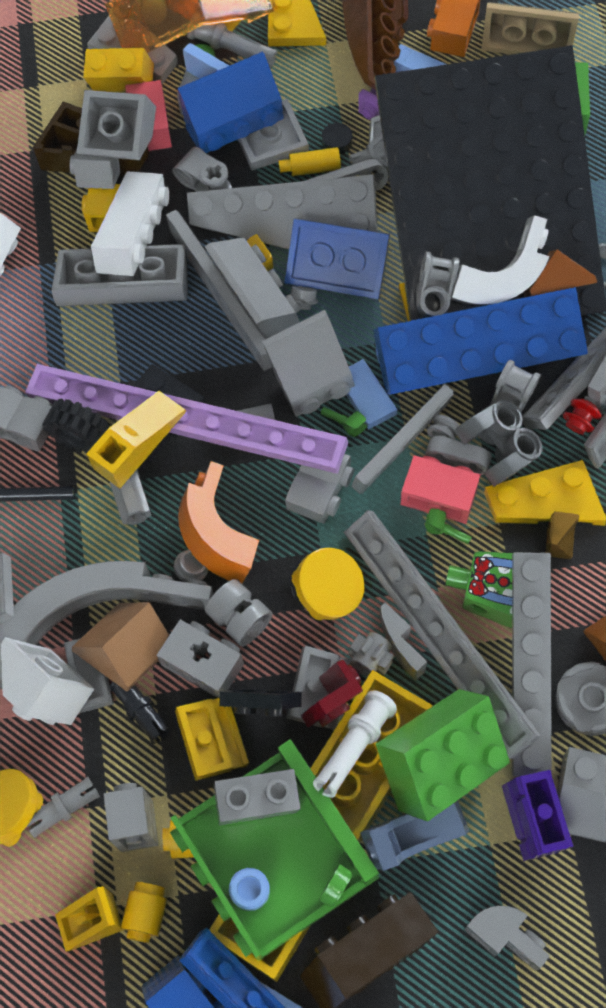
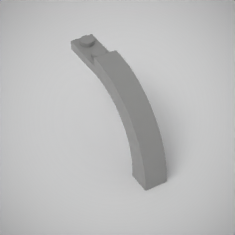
M108 561L89 564L57 575L22 597L13 606L14 618L0 624V689H2L1 643L5 637L37 645L47 632L66 617L88 606L112 600H145L205 610L207 603L214 595L212 586H208L206 582L197 579H189L187 582L174 581L172 577L164 574H154L153 577H150L146 563L136 561Z

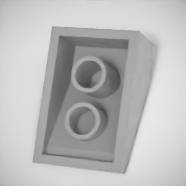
M325 310L262 341L279 386L296 417L316 411L321 404L331 399L344 397L349 393L350 388L355 386L351 371Z

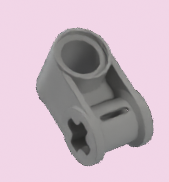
M192 147L172 169L174 176L181 184L196 192L232 188L231 183L227 180L228 169L226 165L209 156L198 147Z
M425 252L420 269V283L416 298V309L421 316L427 318L442 315L448 310L458 273L459 258L453 257L450 260L432 256L431 252ZM427 294H434L439 298L440 308L437 311H431L426 307L425 298Z
M509 360L497 381V389L490 406L500 400H509L522 412L541 374L537 372L531 374L516 367L515 362Z

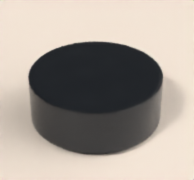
M333 123L325 127L322 132V145L324 149L338 147L339 154L347 152L352 146L351 129L342 123Z

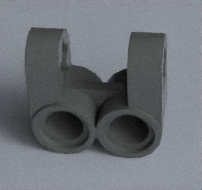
M500 400L454 430L464 445L479 436L487 444L497 446L495 449L497 464L484 472L493 487H496L537 459L543 449L542 442L534 431L528 428H521L523 422L522 413L509 400Z

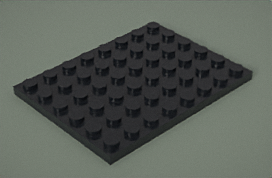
M573 45L376 75L374 80L410 321L425 318L416 309V298L420 283L421 264L426 251L431 252L432 256L450 260L453 257L459 258V266L465 265L485 272H498L508 266L515 257L526 221L534 215L547 219L545 229H548L545 245L542 249L538 248L537 253L548 255L550 251L559 250L596 276L597 283L576 287L581 315L606 312V298ZM521 293L510 300L525 298L524 293ZM427 294L425 305L429 310L437 311L440 308V300L434 294ZM450 300L449 308L444 314L486 305H467Z

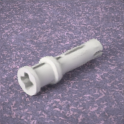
M379 691L368 692L364 699L365 705L359 714H354L349 719V732L318 777L313 781V786L318 792L328 780L330 781L322 795L329 798L335 797L337 790L366 746L378 741L381 736V727L387 719L395 715L397 707L393 700Z

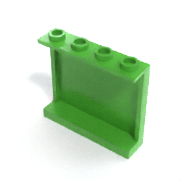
M291 739L277 747L278 754L243 777L294 769L300 802V810L297 813L219 825L214 795L179 819L176 815L171 817L176 826L170 832L182 853L190 849L197 861L191 865L193 872L202 886L210 882L218 895L211 901L223 921L230 917L232 918L239 930L233 937L245 957L253 953L258 961L379 879L378 870L331 799L322 795L324 792L323 787L318 792L313 786V781L316 777ZM341 864L352 871V877L336 905L329 907L321 902L319 898L337 866ZM244 868L260 870L266 876L270 885V895L267 902L261 908L254 911H245L238 908L229 894V884L236 872Z

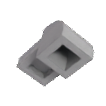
M493 906L478 913L464 929L494 957L506 945L534 971L541 969L550 957L543 950L546 944L542 939L528 929L525 933L519 929L528 915L513 907Z

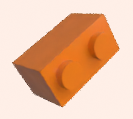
M437 0L434 12L436 18L430 19L427 29V37H431L430 50L465 57L479 15L480 0Z

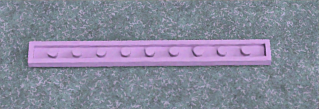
M40 364L36 365L25 391L28 397L34 398L39 396L48 400L51 404L61 398L64 401L69 399L74 404L79 402L82 404V407L86 408L88 406L91 408L93 413H99L101 416L120 420L157 393ZM164 394L186 410V413L169 433L338 474L348 445L347 437Z

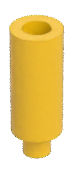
M338 147L289 154V159L278 161L280 173L291 172L292 176L341 169Z

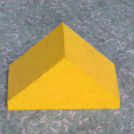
M104 886L93 889L55 914L66 952L123 931L120 929L122 922L113 893Z

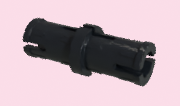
M112 682L110 684V690L115 693L127 709L126 715L131 721L135 720L152 744L160 741L159 735L164 739L170 733L171 728L165 724L152 707L154 703L149 696L144 697L136 685L126 692L116 683Z

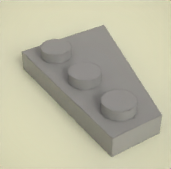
M119 3L87 43L88 49L144 48L154 63L153 80H161L162 84L178 64L177 55L145 26L131 21L128 16H125L123 8Z

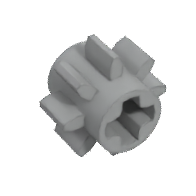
M370 632L366 639L358 634L349 647L351 650L348 654L353 657L350 661L351 666L366 677L369 676L372 670L378 671L384 676L393 663L394 655L390 653L392 645L385 637L378 633Z

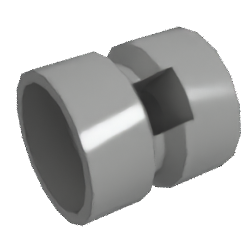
M232 579L219 588L210 598L206 605L205 613L218 626L226 625V633L239 646L244 647L262 633L271 621L273 613L259 599L251 600V592L238 579Z

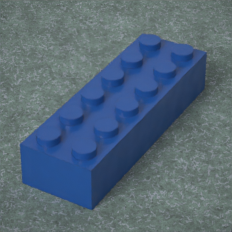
M576 287L387 325L373 330L387 395L502 372L509 360L514 361L516 367L522 368L588 354Z

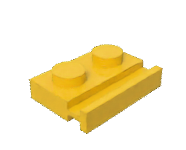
M211 698L176 708L175 714L195 781L231 772V770L240 767L241 769L247 767L249 761L231 707L220 706V698L213 700Z

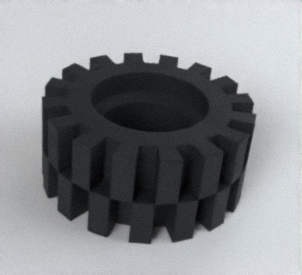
M62 398L54 401L42 424L44 431L48 432L50 437L56 438L55 441L58 443L63 442L66 444L65 447L70 449L73 447L80 453L82 450L87 453L110 426L105 419H101L99 413L91 412L92 409L88 406L84 408L79 402L74 404L71 400L66 399L64 401Z

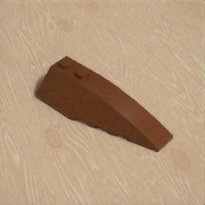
M342 0L345 30L355 65L364 83L376 90L374 80L376 75L396 72L394 61L400 55L398 43L403 39L405 33L402 26L407 21L409 15L408 0Z

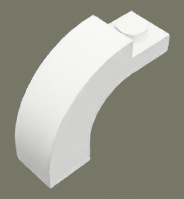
M535 215L527 219L516 255L504 269L498 272H485L460 265L453 286L451 300L467 305H490L510 300L527 290L538 279L549 259V256L537 253L538 248L542 249L547 240L548 229H545L547 219Z

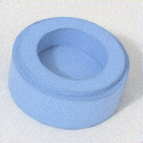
M244 868L236 872L229 884V894L238 908L245 911H254L261 908L267 902L270 895V885L266 876L260 870Z

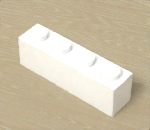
M126 172L91 245L96 273L134 276L139 263H143L146 246L151 244L153 230L156 225L160 224L163 207L169 203V188L164 185L163 174Z

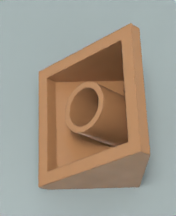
M149 602L118 603L72 646V652L128 692L159 661L157 654L169 637V634Z

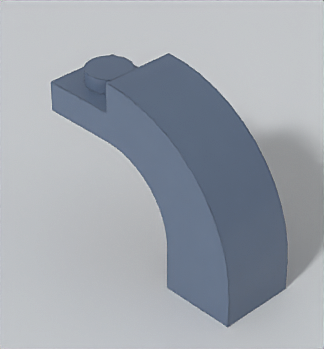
M457 800L428 822L404 813L360 833L370 860L377 870L382 868L384 871L398 866L406 858L421 851L467 835L469 828Z

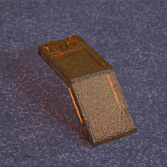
M111 0L105 3L121 47L144 48L147 53L203 25L243 19L249 24L274 11L270 0Z

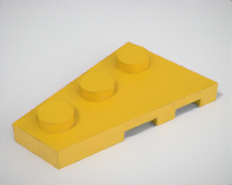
M583 460L508 480L496 487L490 485L485 487L484 490L495 523L537 524L539 521H549L551 514L556 511L578 514V522L593 523V525L600 526L606 525V515Z

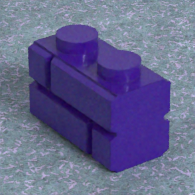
M550 770L519 776L502 785L515 834L521 842L519 847L523 861L556 854L573 847Z

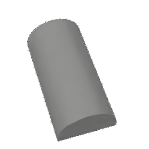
M185 244L146 246L144 261L142 264L139 263L134 276L96 273L91 248L58 250L51 290L54 302L57 306L186 301L188 296V268Z

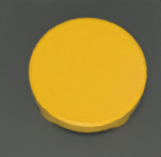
M321 548L310 553L300 562L292 575V582L300 602L309 611L312 618L316 620L342 618L353 612L363 598L364 578L360 567L350 555L336 548Z
M16 769L0 771V844L6 847H11L19 841L21 833L32 820L34 813L39 811L43 804V797L37 792L33 780Z

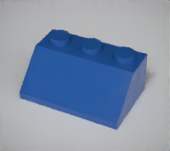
M263 51L177 88L186 129L196 147L202 149L205 153L215 151L230 142L245 138L257 130L272 126L284 119L282 99Z

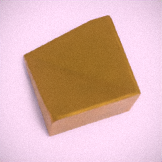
M556 511L551 514L547 528L545 553H551V557L571 559L573 557L574 533L579 519L578 514Z

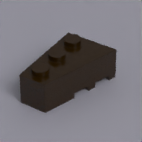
M64 101L61 103L33 146L41 170L70 172V157L75 154L78 145L82 108ZM148 146L140 160L118 158L120 166L119 176H125L127 171L139 172L149 156Z
M411 892L401 899H398L395 894L390 896L376 907L379 914L368 920L366 915L359 917L346 927L349 934L341 940L337 941L335 936H332L314 949L317 956L301 973L300 978L320 1008L339 1007L343 1002L363 991L371 982L390 971L427 944L439 933Z

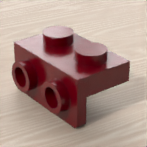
M343 659L336 662L319 677L320 682L329 695L317 701L300 715L308 728L317 722L320 723L321 727H324L351 709L348 702L363 692L360 686L361 679L357 671L351 665H347Z

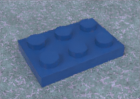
M295 218L293 220L284 283L379 299L390 234Z

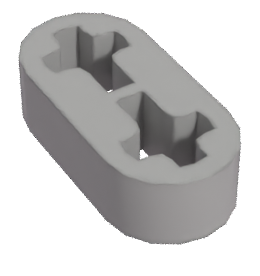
M443 436L431 437L425 452V456L434 457L443 464L453 467L466 466L472 469L474 473L484 475V472L488 470L492 459L491 453L484 448L468 443L464 445L461 441Z

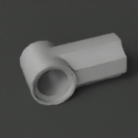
M138 470L132 474L120 489L110 482L123 525H136L144 522L151 516Z

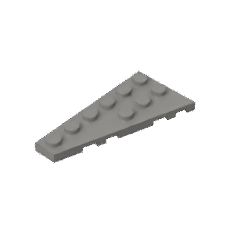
M373 174L187 193L190 225L241 238L244 237L245 239H249L257 234L263 243L288 250L290 248L293 220L295 218L378 232L375 177Z

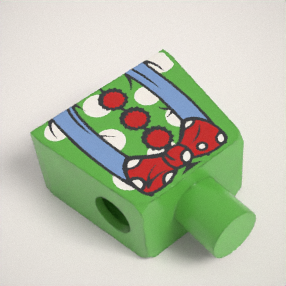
M474 552L471 570L450 565L445 586L466 590L462 608L512 628L513 553Z

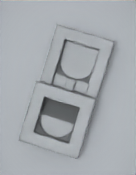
M384 602L380 606L379 615L384 636L391 643V651L398 662L416 681L426 672L427 661L406 642L410 638L411 626Z

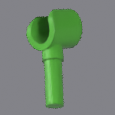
M323 407L321 410V415L341 424L352 437L358 436L367 428V425L364 424L366 418L358 411L347 418L345 415H341L326 407Z
M430 509L425 523V528L429 533H444L469 544L471 536L453 528L451 525L445 524L446 513L444 511Z

